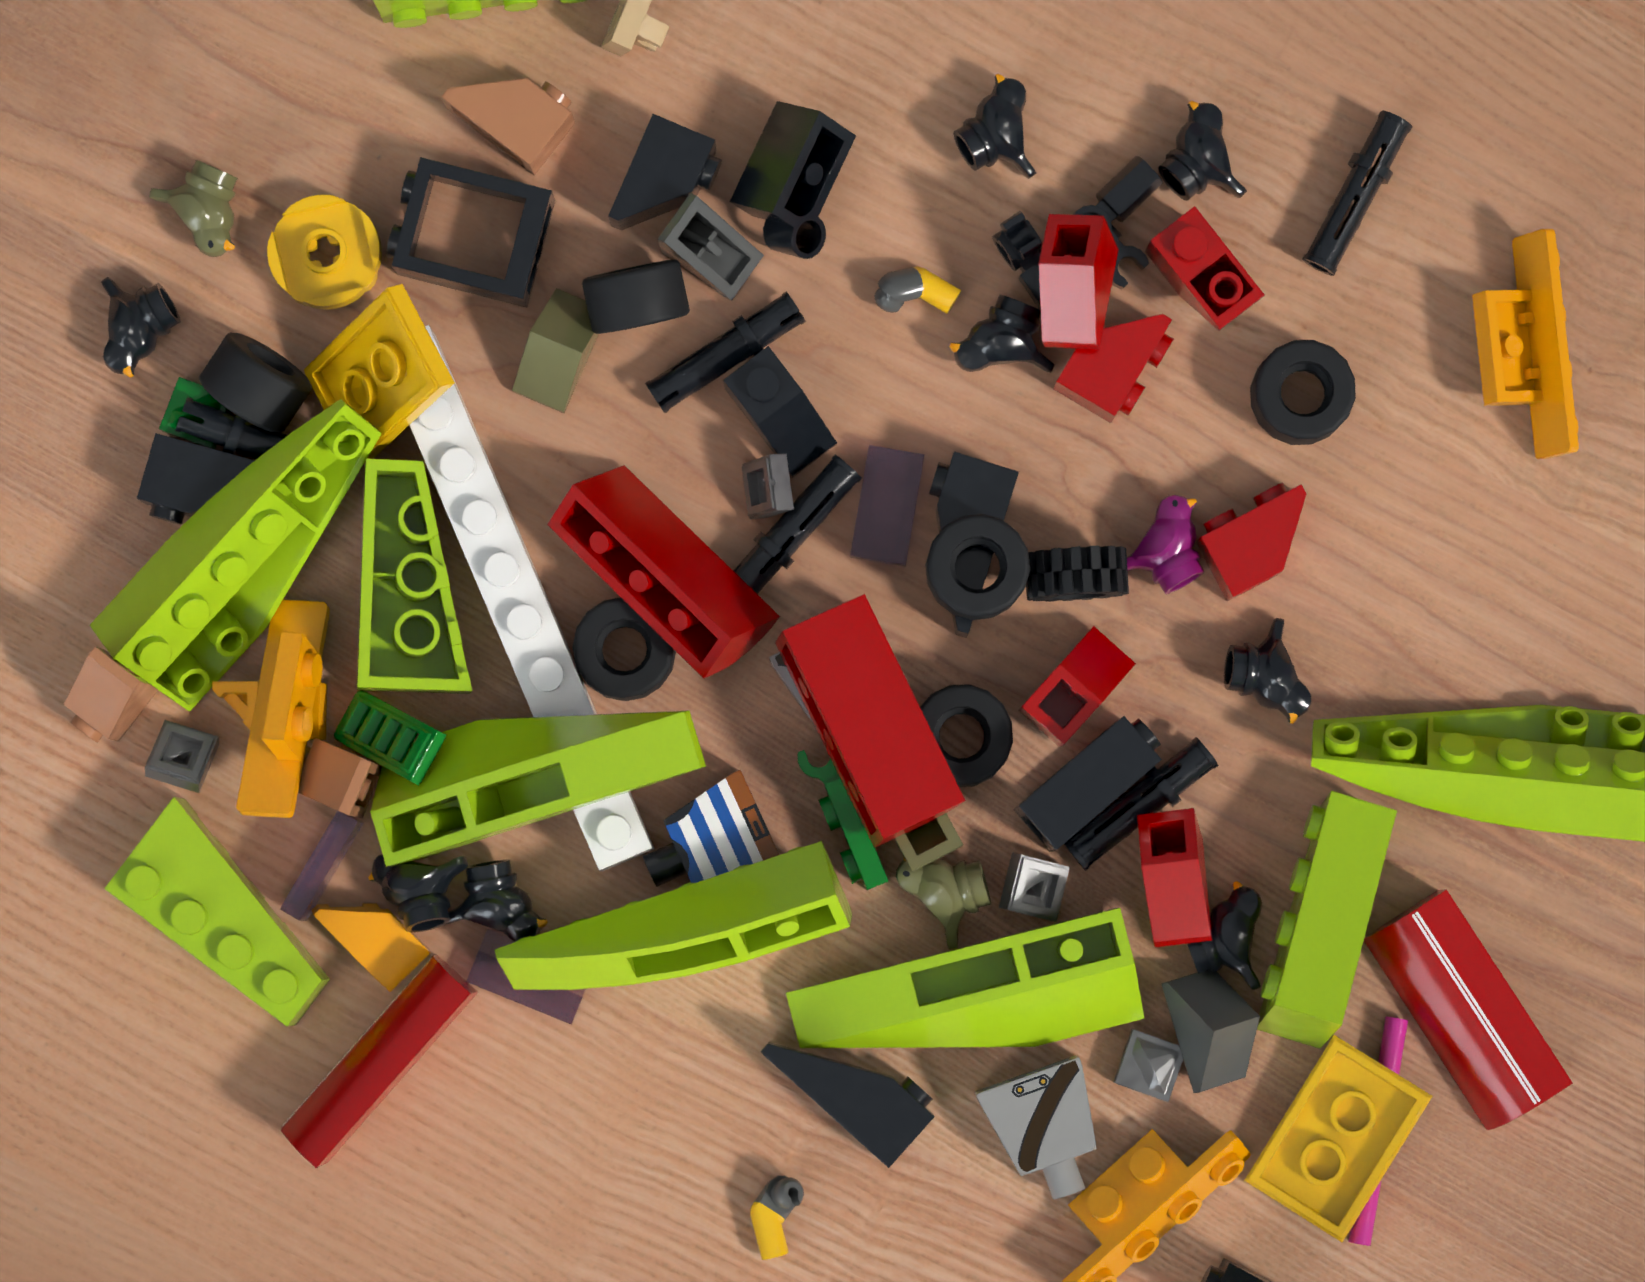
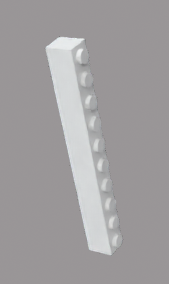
M429 325L425 326L454 380L436 335ZM455 382L410 424V428L533 717L597 714ZM631 792L573 810L599 871H605L655 849Z

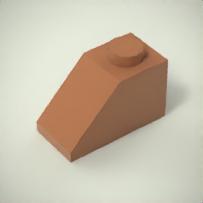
M528 78L448 88L441 96L449 111L534 176L575 125L573 114L567 109L572 103L571 100L546 81L541 88Z
M94 647L87 656L63 705L76 714L71 724L98 743L102 736L119 742L157 693L158 689L116 661L108 651Z
M315 738L311 748L306 746L298 793L339 812L363 819L377 786L382 765Z

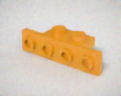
M1540 229L1515 237L1512 240L1517 290H1485L1472 294L1484 406L1530 404L1535 457L1537 459H1549L1577 452L1579 443L1578 420L1575 416L1571 380L1572 365L1569 360L1565 325L1566 310L1563 305L1559 271L1560 255L1557 249L1555 230Z
M282 600L270 621L236 804L237 810L242 815L291 818L294 815L306 745L313 730L312 711L316 689L322 679V655L330 615V608L325 602Z
M1151 1129L1068 1204L1071 1210L1102 1245L1065 1277L1062 1282H1116L1117 1277L1134 1262L1138 1263L1148 1258L1158 1247L1159 1239L1176 1224H1183L1190 1220L1199 1211L1202 1201L1218 1186L1227 1185L1236 1179L1242 1172L1244 1163L1250 1158V1152L1234 1132L1229 1130L1187 1167L1160 1136Z

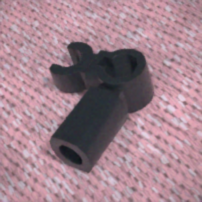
M1135 156L1096 194V198L1099 201L1096 206H1083L1072 214L1101 215L1105 217L1119 249L1112 285L1119 289H1123L1128 284L1118 271V264L1121 259L1128 258L1133 260L1140 269H1144L1149 264V261L1141 249L1134 246H1124L1120 242L1119 238L1122 234L1111 222L1114 219L1123 222L1163 184L1160 176L1139 156Z
M1019 211L1000 224L1002 230L993 235L992 239L1011 269L1016 271L1020 268L1022 274L1019 276V280L1039 310H1041L1039 260L1043 244L1030 222Z

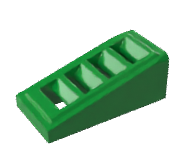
M363 690L356 692L334 732V738L338 742L418 786L423 781L446 739V734Z

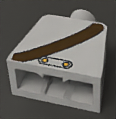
M1078 1056L1069 1057L975 1091L979 1104L1021 1176L1042 1169L1053 1200L1085 1189L1074 1157L1097 1149L1083 1067Z

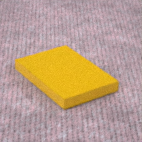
M403 284L387 287L304 369L324 410L342 399L382 433L367 459H373L455 383Z
M1333 1035L1244 1181L1340 1242H1343L1433 1096L1338 1036Z

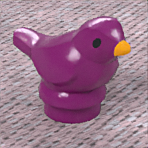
M1175 494L1168 495L1162 499L1157 508L1154 522L1144 535L1137 549L1127 557V570L1141 569L1151 571L1154 583L1160 584L1165 594H1170L1183 588L1205 572L1199 563L1201 559L1199 553L1193 549L1197 538L1196 528L1191 520L1192 509L1197 504L1195 498L1187 499Z

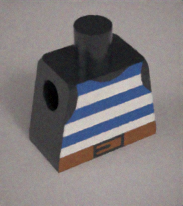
M738 770L663 820L673 842L644 855L643 859L656 887L684 874H688L691 883H696L732 871L742 865H751L778 856L779 853L741 770Z

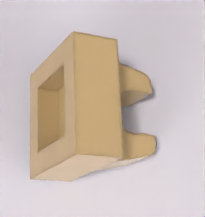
M620 0L601 48L620 57L631 51L634 44L650 51H656L657 47L661 48L669 26L646 14L652 0Z

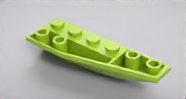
M340 399L291 432L247 466L210 498L158 549L89 625L110 655L190 712L212 688V681H218L266 629L382 433Z
M1527 705L1317 719L1313 721L1311 766L1365 789L1420 807L1481 822L1533 831L1645 842L1644 714L1582 709L1573 706Z
M690 710L481 719L442 732L446 734V739L419 786L382 766L370 813L386 867L424 859L704 768L706 764Z
M820 841L805 847L793 848L787 853L751 865L739 866L732 871L696 883L684 884L678 889L642 901L630 902L624 907L576 920L569 925L536 936L521 938L515 943L495 949V955L514 990H575L627 986L685 977L742 963L850 927L852 912L824 845Z
M1120 908L1109 909L786 992L800 1048L1036 1047L1145 1019L1135 962Z

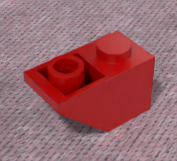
M1195 206L1152 238L1145 250V253L1177 294L1218 331L1265 295Z
M1049 214L1039 260L1041 332L1044 347L1100 348L1119 251L1104 216Z
M1159 314L1104 328L1100 348H1076L1053 389L1109 423L1113 421L1118 411L1129 416L1145 389V386L1136 380L1147 363L1156 368L1158 367L1174 338L1165 334L1173 319L1164 314Z
M1283 482L1253 498L1257 508L1237 517L1232 508L1203 524L1207 534L1201 536L1196 541V544L1227 602L1277 576L1284 570L1307 495L1302 484L1287 491Z
M1093 626L1018 711L1061 748L1102 704L1136 663Z
M1194 808L1137 815L1141 867L1154 946L1163 947L1212 941L1203 838Z

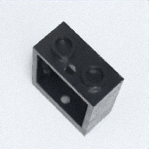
M420 157L417 172L409 170L403 183L401 203L408 205L402 226L394 224L387 244L386 256L393 258L392 267L397 275L527 308L555 205L552 190ZM434 181L525 204L505 280L414 257Z
M1123 716L1013 810L1049 852L1056 851L1162 760L1154 751L1161 743L1139 718L1130 723Z

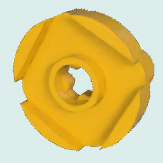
M314 195L293 203L282 214L284 217L277 223L274 232L272 230L268 240V263L277 283L297 303L324 310L341 308L358 300L376 284L377 273L382 262L381 240L370 218L354 204L333 195ZM321 238H327L331 246L340 245V254L333 257V264L327 267H323L319 260L311 261L310 252L318 249L317 240Z

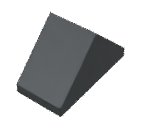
M692 193L688 195L658 238L662 254L671 260H678L681 267L731 301L764 256L706 203Z
M1212 969L1200 974L1196 972L1161 983L1193 1093H1200L1245 1078L1260 1018L1253 1008L1218 972L1213 973Z

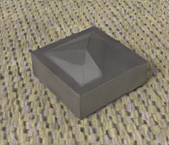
M787 453L770 454L742 464L747 511L750 519L769 518L794 510Z
M165 720L146 763L145 777L199 793L218 749L219 737Z
M1012 853L999 908L1057 922L1070 867Z
M1132 1029L1113 1083L1169 1102L1183 1062L1180 1046Z

